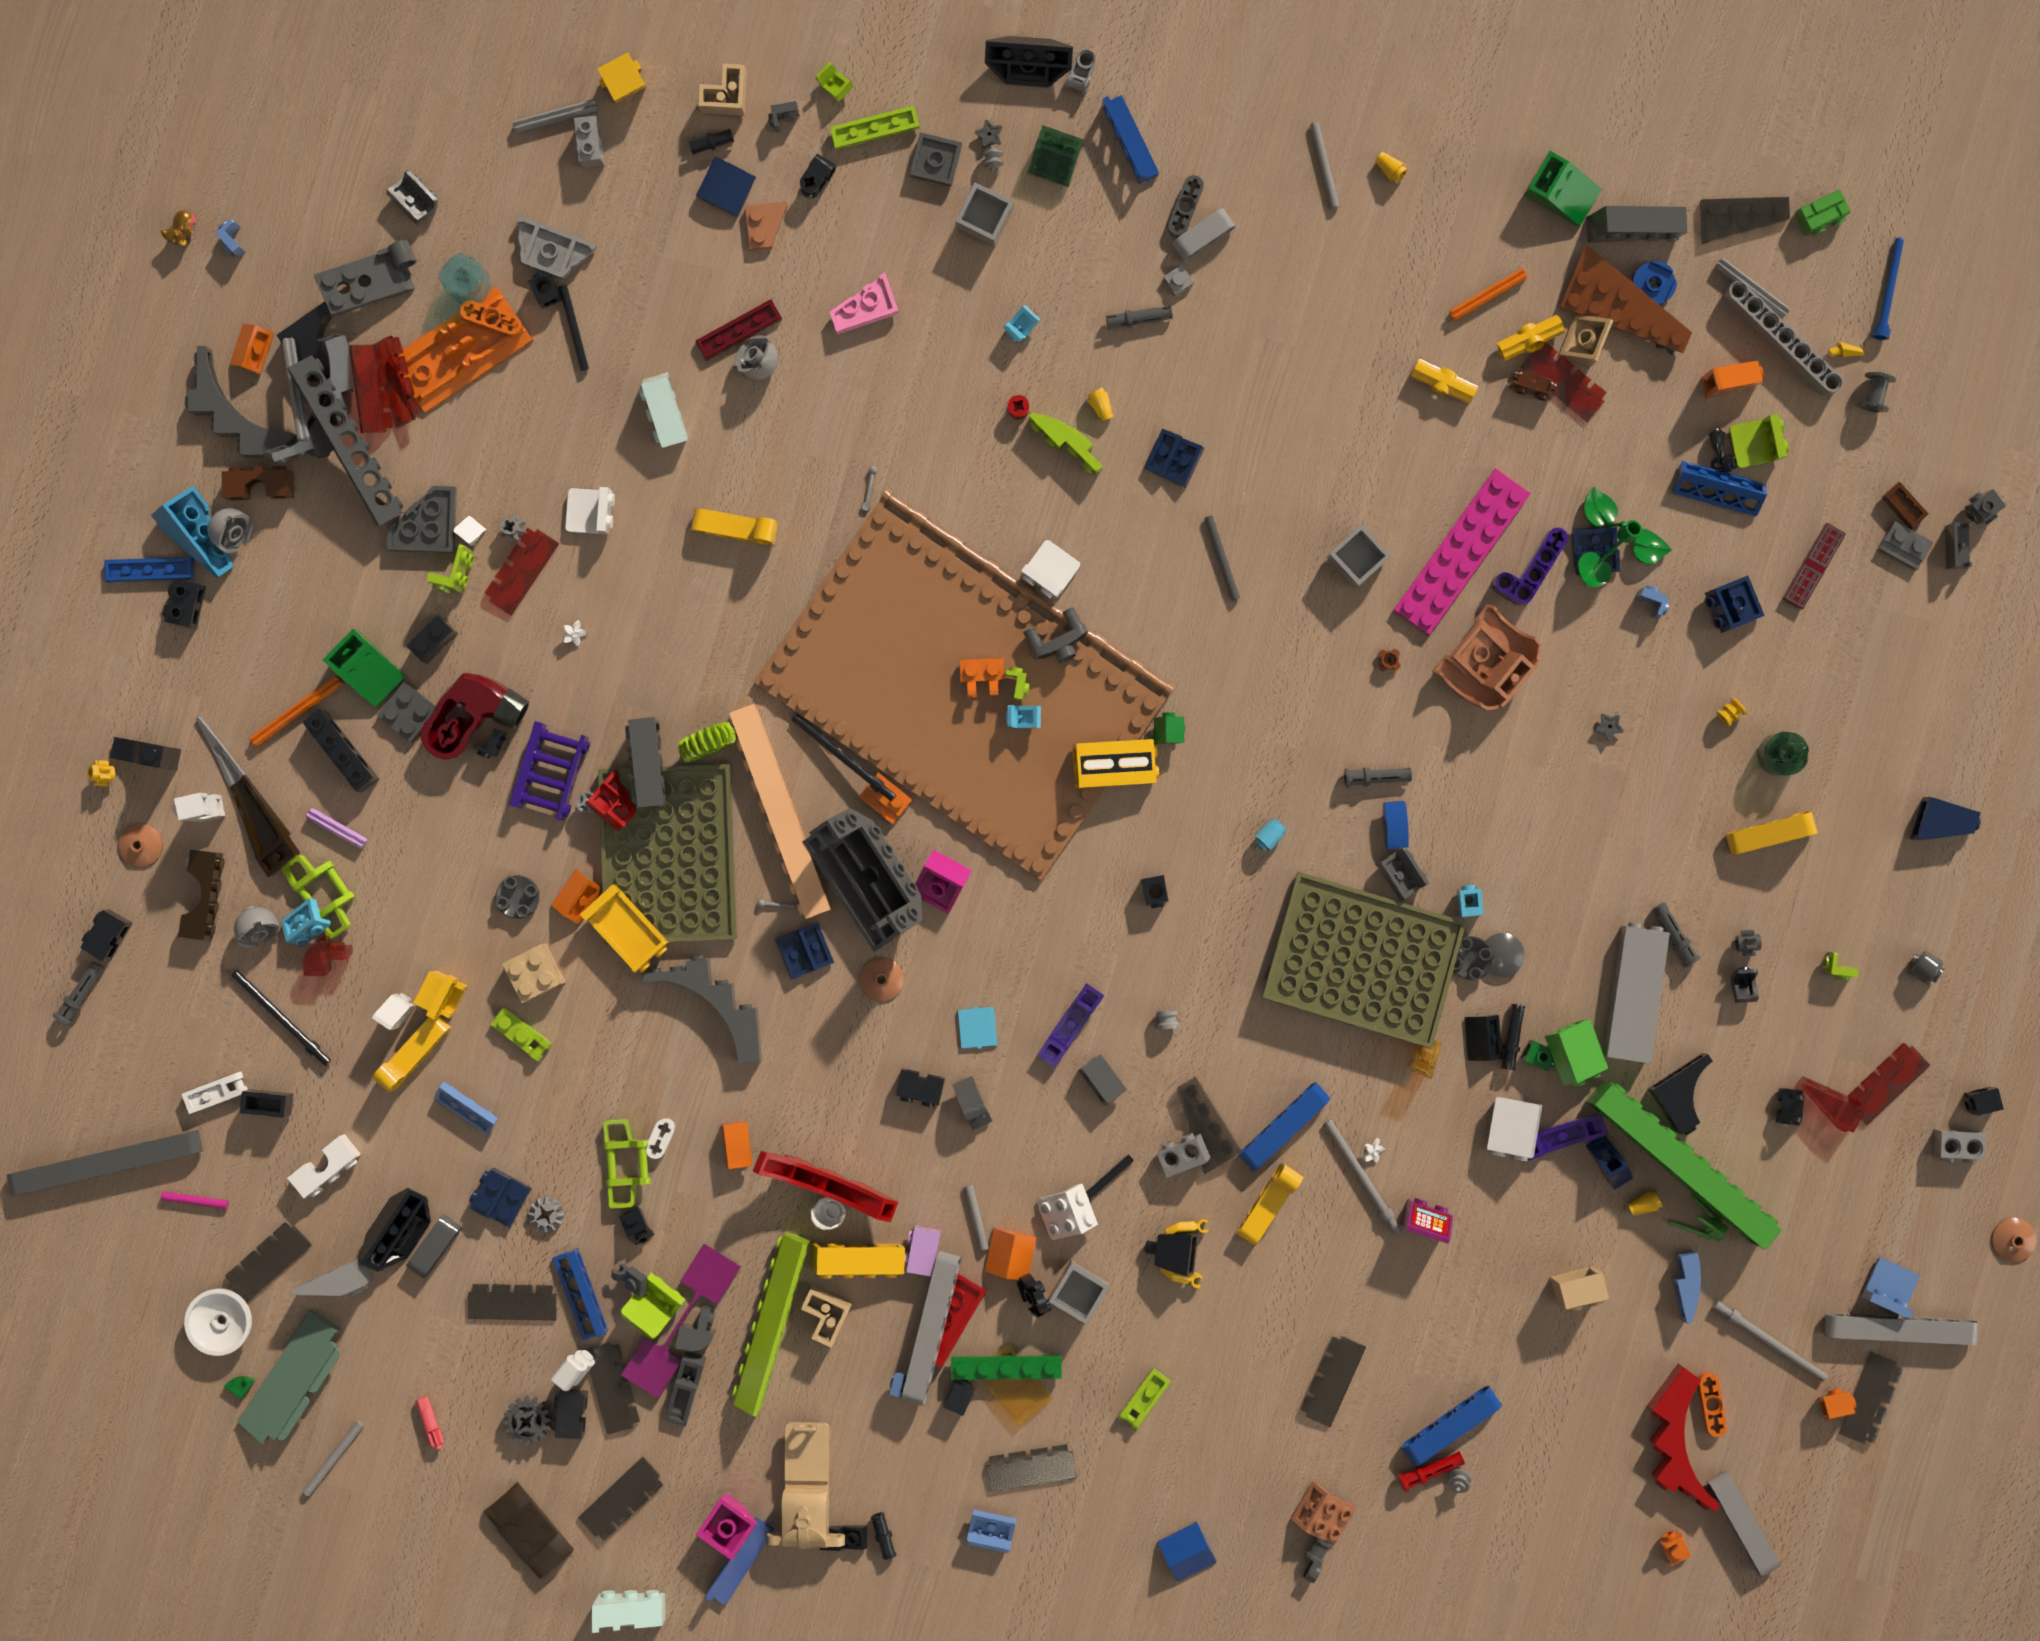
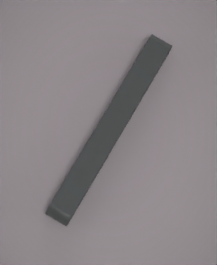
M195 1130L7 1174L6 1176L10 1194L15 1196L203 1152L199 1131Z

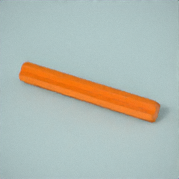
M1521 268L1454 307L1449 311L1450 317L1453 321H1456L1527 279L1525 270Z

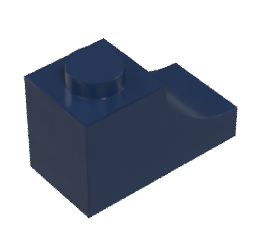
M1606 1135L1599 1137L1586 1146L1603 1176L1614 1190L1633 1179L1629 1165Z

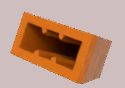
M1758 360L1714 368L1701 377L1706 399L1757 386L1763 382L1764 371L1762 366H1759Z

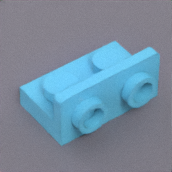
M312 898L307 899L281 920L286 943L297 946L307 945L331 925L330 920L320 917L317 900Z

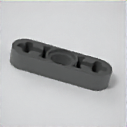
M1189 176L1185 180L1168 224V231L1175 238H1178L1188 230L1204 186L1199 176ZM1196 182L1199 189L1195 188L1192 197L1188 196L1190 191L1188 184ZM1181 202H1190L1192 209L1189 212H1183L1179 207ZM1179 216L1183 217L1181 227L1184 229H1179L1177 232L1172 224L1176 225Z

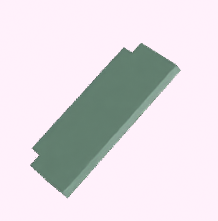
M310 1310L238 1420V1423L261 1444L268 1441L269 1438L275 1441L276 1439L284 1440L288 1437L309 1405V1398L306 1396L308 1391L311 1393L318 1391L340 1357L341 1353L337 1349L339 1345L331 1341V1339L339 1333L341 1328L313 1310Z

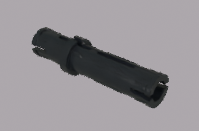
M1511 1004L1506 1045L1503 1044L1505 1051L1501 1069H1507L1508 1061H1510L1509 1070L1515 1071L1517 1052H1520V1047L1518 1046L1526 1007L1524 1005L1519 1006L1517 1014V1004Z

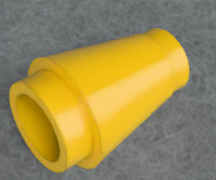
M1381 152L1375 160V163L1391 182L1398 183L1408 171L1404 163L1384 152Z
M1103 387L1087 394L1089 398L1087 401L1101 419V422L1113 417L1108 393L1104 391Z
M1649 1190L1631 1203H1628L1633 1216L1659 1211L1658 1209L1663 1207L1656 1190L1653 1192Z

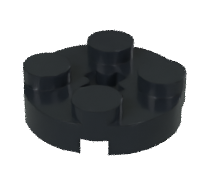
M1030 1273L1019 1277L1017 1287L1023 1302L1028 1301L1031 1305L1028 1310L1032 1315L1039 1318L1051 1311V1306L1043 1294L1045 1288L1040 1280L1035 1281Z

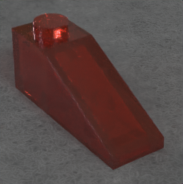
M1802 1076L1800 1087L1832 1124L1843 1132L1850 1131L1854 1133L1865 1112V1103Z

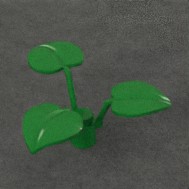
M1596 487L1589 491L1584 501V515L1587 521L1594 527H1600L1605 524L1607 527L1620 528L1617 532L1619 541L1601 558L1594 552H1587L1579 558L1577 564L1578 572L1586 586L1592 588L1600 587L1610 579L1612 567L1604 560L1624 542H1631L1634 545V556L1641 563L1648 565L1656 563L1672 550L1663 539L1647 529H1642L1640 523L1635 520H1630L1627 523L1624 521L1611 523L1618 515V508L1615 502Z

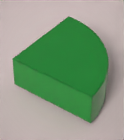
M239 1376L227 1382L223 1387L238 1398L243 1399L256 1379L249 1376Z

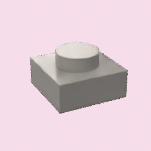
M1183 265L1163 277L1174 296H1177L1194 284Z

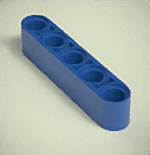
M1317 1082L1312 1083L1238 1154L1239 1158L1253 1172L1256 1171L1321 1110L1331 1097Z
M1485 1386L1402 1444L1401 1449L1413 1466H1418L1501 1408L1502 1403L1490 1386Z

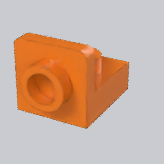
M1677 1530L1664 1533L1662 1538L1658 1540L1671 1566L1691 1556L1683 1541L1682 1534Z

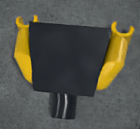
M1199 1219L1196 1223L1194 1221L1178 1222L1167 1227L1164 1233L1158 1234L1157 1242L1147 1240L1145 1253L1155 1255V1266L1160 1267L1161 1272L1169 1280L1183 1284L1190 1282L1195 1288L1201 1287L1199 1283H1194L1195 1278L1203 1279L1200 1273L1194 1272L1198 1233L1195 1231L1208 1232V1229L1201 1230L1200 1224L1208 1222L1207 1220Z

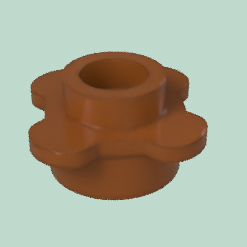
M1397 649L1392 651L1380 650L1378 652V657L1380 658L1379 669L1381 671H1386L1387 669L1398 670L1400 668L1399 651Z

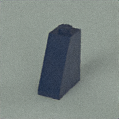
M1923 797L1910 839L1925 840L1974 834L1981 824V819L1979 818L1981 812L1933 797Z

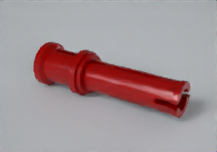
M1460 1451L1422 1468L1421 1466H1416L1413 1471L1403 1475L1400 1473L1398 1478L1405 1493H1408L1411 1488L1418 1485H1426L1429 1479L1465 1465V1461Z

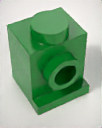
M1529 1040L1521 1060L1545 1071H1549V1068L1553 1069L1556 1065L1549 1047L1534 1040ZM1541 1053L1546 1054L1544 1061L1539 1059Z

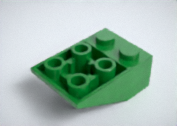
M1550 150L1523 195L1580 227L1602 189L1570 161Z
M354 628L323 659L339 677L375 708L407 677L361 631Z

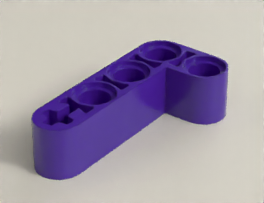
M1560 527L1550 530L1544 536L1520 578L1511 573L1503 572L1493 579V590L1516 605H1524L1530 602L1568 540L1567 532ZM1557 534L1558 542L1555 543L1552 547H1549V545H1551L1554 541L1553 536ZM1541 552L1549 555L1548 563L1540 559ZM1529 571H1535L1538 574L1537 581H1532L1529 578ZM1500 578H1505L1508 581L1507 589L1500 587ZM1519 589L1527 593L1525 600H1521L1518 597L1517 592Z

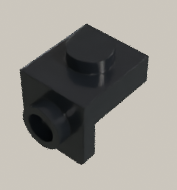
M494 728L487 748L474 744L473 748L478 750V755L489 759L490 756L497 757L500 749L503 750L506 746L507 733Z
M1742 967L1735 970L1731 977L1735 1003L1758 1001L1759 995L1755 979L1758 974L1757 969Z
M639 1206L619 1216L627 1238L635 1245L643 1244L655 1235L648 1226Z

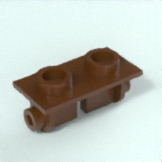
M1519 370V372L1514 371L1512 379L1516 381H1513L1509 388H1513L1515 393L1522 395L1529 393L1535 395L1534 398L1541 401L1550 400L1555 396L1554 393H1551V391H1555L1557 383L1553 382L1554 380L1538 376L1536 383H1533L1535 374Z

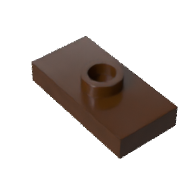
M1901 482L1896 483L1881 497L1909 529H1913L1929 514Z

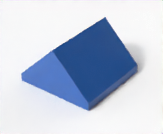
M1197 1521L1158 1541L1168 1567L1178 1582L1217 1562Z

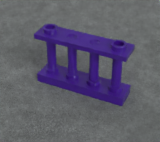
M535 721L510 805L517 808H522L523 804L526 805L527 803L558 812L556 819L564 821V818L568 817L571 811L569 802L583 755H587L590 748L589 737L581 735L580 740L577 741L548 732L546 724ZM547 740L577 749L573 762L542 753V750H540L542 742ZM540 761L570 770L567 783L536 774V771H533L535 764ZM534 782L564 791L561 803L529 795L530 793L527 792L529 784Z

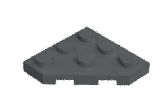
M432 486L426 495L419 501H416L404 512V515L388 527L387 550L454 553L455 532L453 530L455 529L457 488L451 486Z

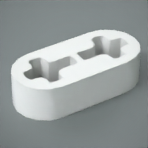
M663 1118L656 1123L648 1140V1147H646L647 1155L650 1158L658 1159L666 1153L676 1129L671 1119ZM668 1123V1128L671 1129V1131L666 1132L664 1136L661 1137L660 1134L662 1132V1129L660 1128V1125ZM660 1140L659 1148L662 1151L654 1154L653 1149L650 1147Z

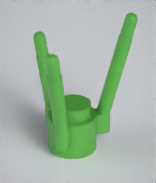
M1691 1194V1198L1712 1218L1707 1221L1699 1215L1695 1216L1697 1220L1704 1224L1705 1232L1672 1220L1668 1221L1670 1225L1701 1235L1708 1240L1712 1238L1717 1241L1722 1240L1728 1229L1726 1225L1722 1224V1219L1717 1217L1694 1194Z

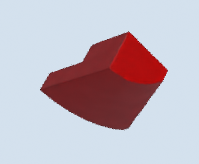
M615 769L585 804L619 832L637 811L633 803L628 799V792L625 787H622L618 778L619 773Z

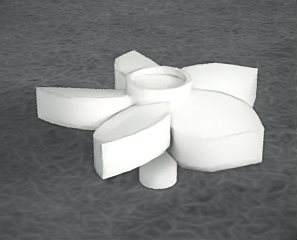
M579 620L574 623L573 627L570 625L563 626L567 632L563 637V642L572 641L575 645L579 646L580 637L588 634L585 630L580 629Z
M1376 1138L1372 1145H1365L1366 1152L1363 1156L1365 1162L1370 1160L1378 1162V1153L1385 1150L1384 1147L1379 1146V1138Z

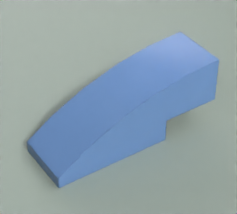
M1693 1250L1675 1254L1680 1275L1672 1277L1681 1320L1687 1324L1692 1323L1701 1285L1699 1256Z

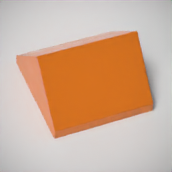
M993 1228L985 1271L1005 1279L1019 1280V1277L1028 1274L1037 1236Z

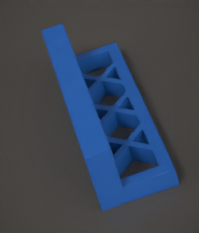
M1122 95L1110 100L1109 96L1103 98L1102 108L1138 183L1141 184L1158 176L1159 171Z
M1682 461L1679 466V477L1673 488V493L1757 516L1766 499L1767 488L1765 483ZM1683 480L1693 482L1695 486L1688 490L1680 488ZM1711 487L1714 488L1716 493L1708 496L1704 495L1701 490ZM1732 493L1735 494L1737 499L1729 502L1724 500L1722 496ZM1754 499L1757 500L1755 508L1745 506L1743 501Z
M579 1248L553 1257L582 1340L604 1335L608 1328ZM568 1258L571 1266L570 1272L562 1268L561 1259ZM571 1277H574L577 1282L578 1292L569 1288L568 1283ZM579 1297L583 1299L587 1310L586 1313L577 1310L576 1302ZM586 1318L590 1319L594 1331L587 1334L583 1326Z
M755 1518L756 1526L733 1560L728 1559L709 1588L705 1599L711 1601L712 1598H715L726 1605L767 1542V1534L774 1531L773 1527L761 1519Z

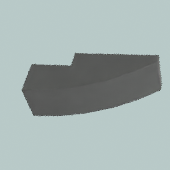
M685 1351L673 1387L665 1421L682 1426L687 1425L707 1357Z

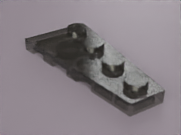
M1789 197L1702 199L1700 201L1701 245L1735 234L1749 232L1753 229L1788 221L1790 219Z
M1196 1076L1178 1086L1176 1089L1189 1124L1190 1132L1194 1136L1201 1134L1211 1157L1207 1163L1202 1164L1203 1172L1206 1174L1240 1154L1242 1150Z

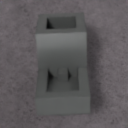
M973 1076L952 1084L960 1107L972 1130L993 1122Z
M703 1305L698 1326L682 1323L679 1326L675 1348L698 1351L705 1348L711 1342L716 1333V1329L708 1328L714 1322L715 1313H711L713 1306Z

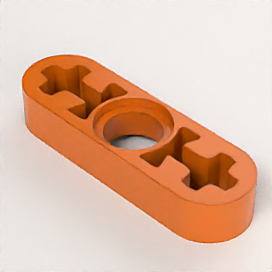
M471 300L465 301L460 307V313L467 322L510 337L519 336L523 331V324L515 315ZM473 307L477 313L481 314V321H479L480 317L476 314H471L469 317L466 309ZM495 313L498 316L495 324L486 323V316L488 314ZM502 317H505L503 320L509 324L515 321V324L518 326L517 329L513 328L510 331L507 325L502 324Z
M1702 1372L1698 1376L1701 1380L1698 1392L1704 1427L1713 1437H1721L1727 1431V1423L1719 1379L1711 1372ZM1707 1377L1713 1381V1383H1710V1391L1716 1392V1394L1709 1393L1708 1387L1703 1385V1382L1707 1381ZM1712 1398L1716 1399L1718 1402L1716 1409L1708 1410L1706 1407L1707 1401ZM1708 1415H1715L1716 1422L1721 1424V1426L1717 1427V1431L1711 1428L1714 1425V1419L1711 1416L1708 1417Z

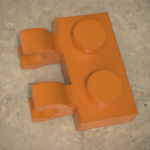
M1004 658L960 660L961 683H967L968 698H977L976 682H989L990 697H999L998 681H1005Z

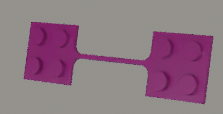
M703 1244L680 1280L695 1292L691 1303L663 1345H657L644 1337L621 1376L656 1398H659L682 1361L667 1349L672 1337L698 1297L704 1296L716 1304L719 1303L741 1266L708 1245Z

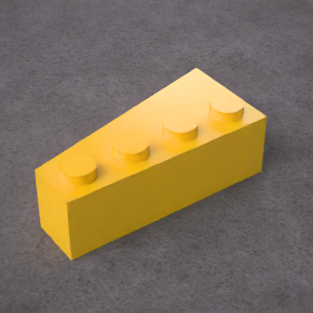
M810 1242V1269L816 1275H819V1278L830 1279L833 1278V1275H841V1278H854V1275H863V1278H876V1274H885L886 1278H897L898 1274H904L905 1247L901 1244H870V1247H866V1244L851 1243L849 1247H845L844 1244L829 1242L827 1247H822L818 1245V1242Z

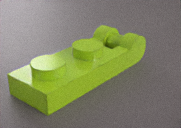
M506 1007L502 1008L490 1024L538 1062L543 1057V1052L552 1045L547 1038ZM534 1040L539 1043L535 1049L530 1046Z
M1152 1367L1125 1407L1122 1408L1117 1418L1122 1422L1125 1420L1136 1431L1171 1383V1380ZM1132 1409L1139 1413L1136 1417L1130 1414Z

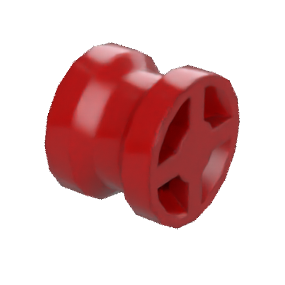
M1015 395L1010 398L1008 402L1009 415L1014 419L1025 418L1029 413L1028 399L1022 395Z

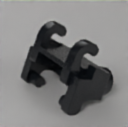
M1779 1088L1778 1101H1782L1781 1110L1776 1112V1123L1801 1125V1122H1803L1805 1100L1804 1090Z

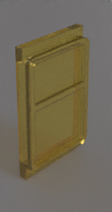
M1007 1343L1003 1348L999 1349L998 1352L995 1353L993 1356H1007L1018 1354L1011 1347V1345ZM981 1379L1018 1426L1053 1399L1039 1379Z

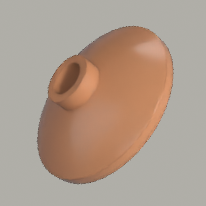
M134 824L125 829L121 834L118 849L122 859L129 865L147 867L156 862L160 857L163 842L159 832L152 826ZM137 841H139L141 844V847L138 850L135 848V843Z
M881 957L869 961L862 969L860 975L862 990L868 997L876 1001L893 999L899 994L904 983V976L900 966L889 958ZM880 975L886 979L884 984H880L877 981Z
M2008 1218L2001 1221L1995 1227L1992 1234V1245L1995 1252L2002 1259L2010 1262H2020L2027 1259L2035 1250L2036 1234L2028 1222L2019 1218ZM2019 1237L2020 1243L2015 1245L2014 1240Z

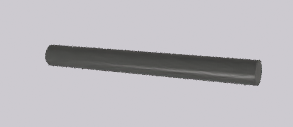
M1208 516L1204 519L1231 599L1234 601L1239 599L1240 596L1213 516Z

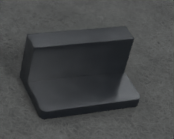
M1499 1015L1465 1017L1468 1060L1491 1061L1503 1059Z

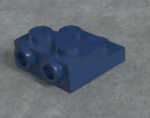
M1749 576L1705 593V604L1712 610L1714 615L1713 624L1717 629H1720L1721 633L1765 616Z
M494 1167L489 1172L485 1170L479 1180L482 1186L479 1191L474 1190L469 1199V1202L472 1203L470 1209L488 1219L491 1217L510 1228L532 1187Z

